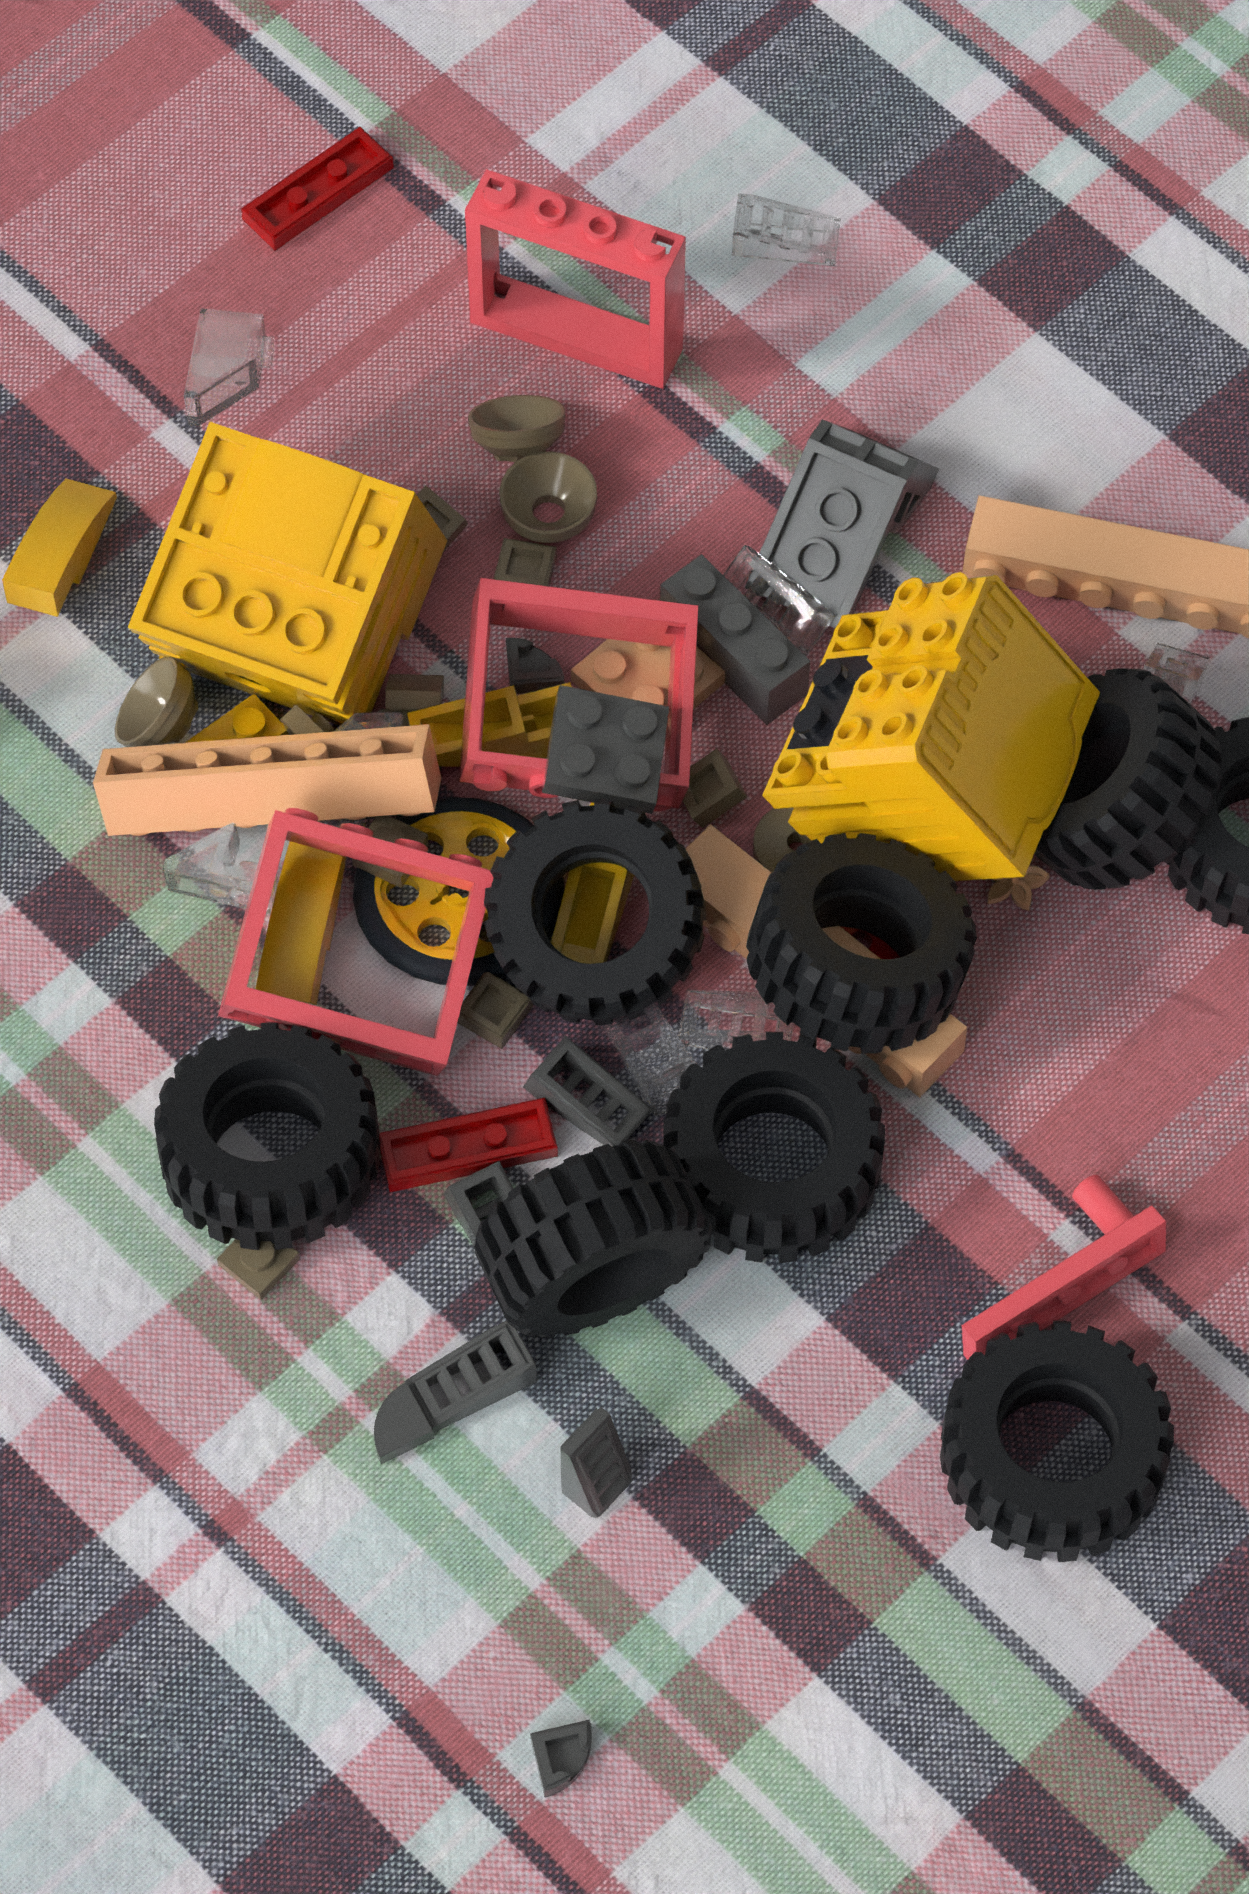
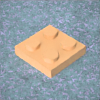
M607 639L571 669V681L583 690L668 706L671 647ZM697 646L693 709L725 683V671Z

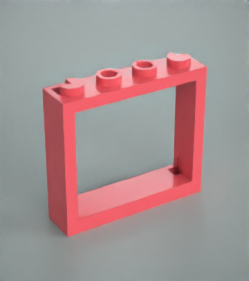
M486 169L465 208L470 323L664 389L683 350L686 237ZM498 231L650 282L649 325L501 275ZM657 241L672 246L669 254H665L666 247L657 245ZM494 292H498V293L504 294V295H506V296H505V298L503 299V298L494 296Z
M480 578L471 610L459 782L472 783L475 787L485 791H500L505 788L529 790L532 795L541 798L558 797L542 793L547 759L481 751L490 624L671 647L664 773H660L657 803L654 811H666L670 808L679 809L689 788L698 605Z
M287 808L285 812L275 810L268 824L218 1016L260 1028L261 1023H278L281 1030L291 1031L292 1025L311 1029L312 1038L318 1040L321 1035L327 1036L339 1043L341 1050L439 1076L448 1063L486 910L484 906L485 889L492 886L494 878L490 872L491 870L481 868L482 862L471 856L451 854L449 858L428 853L426 845L414 840L400 838L396 839L395 843L374 838L373 831L361 825L343 823L339 828L318 822V816L307 810L299 808ZM285 840L470 891L433 1038L247 987Z

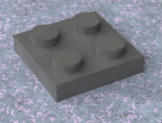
M560 685L556 694L542 793L592 803L595 802V799L612 800L615 807L626 809L628 804L644 810L645 813L652 814L657 803L669 706Z

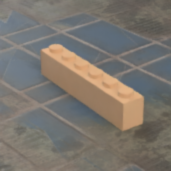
M978 495L963 565V573L968 578L998 575L1007 587L1026 590L1039 597L1056 596L1081 601L1083 604L1093 608L1110 607L1134 612L1138 616L1147 619L1164 618L1188 623L1197 629L1209 630L1214 628L1242 634L1249 639V549Z
M426 724L103 749L93 785L108 836L127 834L142 836L149 833L184 830L196 832L203 829L237 826L251 828L257 825L269 824L275 810L285 812L287 808H299L310 811L318 816V821L334 819L360 820L366 817L389 815L415 816L421 813L435 812L441 774L430 726Z
M710 824L686 848L702 886L701 890L706 906V920L703 921V925L708 928L710 936L721 948L729 952L736 950L747 959L749 954L746 947L748 933L769 874L772 872ZM840 926L823 928L828 937L842 948L863 957L880 959ZM950 1014L945 1022L938 1025L936 1032L924 1040L917 1041L914 1039L912 1046L891 1051L889 1046H884L882 1052L866 1055L879 1065L881 1073L891 1084L900 1089L907 1087L920 1098L964 1052L967 1026ZM849 1047L850 1051L861 1054V1048Z

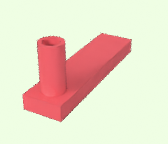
M1092 1175L1084 1179L1075 1188L1072 1198L1104 1233V1236L962 1325V1341L965 1358L968 1360L974 1352H981L985 1355L987 1342L1002 1332L1006 1333L1010 1340L1016 1338L1018 1326L1036 1322L1038 1323L1039 1330L1042 1331L1053 1324V1320L1057 1321L1166 1252V1220L1152 1205L1134 1216L1099 1175Z

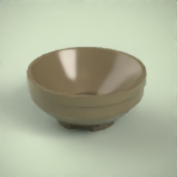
M511 395L491 399L475 406L469 412L468 424L472 438L481 447L493 454L497 461L515 463L527 455L546 452V449L551 447L564 432L566 414L563 404L552 398L539 395Z
M552 451L538 452L516 461L506 471L499 489L500 507L506 522L522 537L543 543L560 542L579 534L591 521L597 503V486L592 473L576 458ZM550 502L562 507L564 514L558 521L546 523L539 521L533 515V511L538 505Z
M163 657L151 664L138 677L127 693L116 718L115 738L118 743L125 747L163 745L174 741L178 743L191 728L192 719L198 710V702L195 699L193 680L189 670L175 659Z

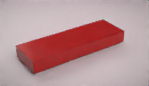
M358 127L242 207V220L276 251L394 169L393 157L362 127Z
M545 1097L379 1133V1150L389 1193L470 1176L498 1161L502 1168L558 1157V1146Z

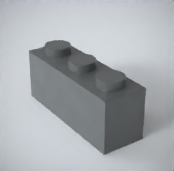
M702 554L660 584V601L698 605L696 646L725 671V684L766 725L807 695L810 660Z

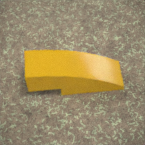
M65 479L54 490L26 531L2 579L7 603L52 616H59L72 584H80L117 499L116 492L70 479Z
M571 682L561 684L563 686L572 687ZM514 685L486 692L481 751L547 758L556 694L560 685L518 696ZM465 698L407 713L410 726L429 724L439 766H460Z
M603 862L585 864L569 871L551 944L561 954L579 963L595 964L607 962L634 875L622 866Z
M289 842L269 919L256 990L317 1005L326 950L330 951L346 862L345 856Z

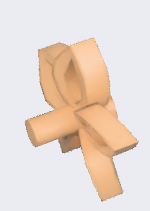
M1029 865L1025 877L993 879L997 882L990 888L988 904L1001 902L1011 894L1012 900L1018 907L1029 911L1032 901L1031 889L1041 887L1049 879V873L1038 866Z

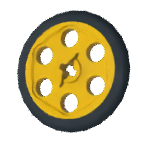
M449 797L439 799L436 803L435 812L421 813L415 816L398 815L395 817V819L427 833L428 840L439 843L443 848L440 856L449 858L451 854L471 856L482 862L481 868L491 870L497 856L505 857L510 849L507 841L517 830L524 834L534 826L527 818L506 806L479 798ZM485 835L496 840L498 848L489 856H476L467 848L468 843L477 836ZM357 868L354 875L353 903L358 924L370 945L388 963L412 977L439 985H446L468 896L462 898L458 893L449 895L448 885L410 875L405 885L414 887L418 891L419 896L409 905H396L387 898L389 891L396 885ZM563 876L553 885L543 905V924L548 939L554 932L564 894L565 882ZM487 909L485 910L483 922L488 920ZM429 925H440L449 931L450 937L446 943L433 947L421 942L419 933ZM478 938L467 985L476 984L483 973L490 972L498 978L506 975L494 955L495 951L491 942Z

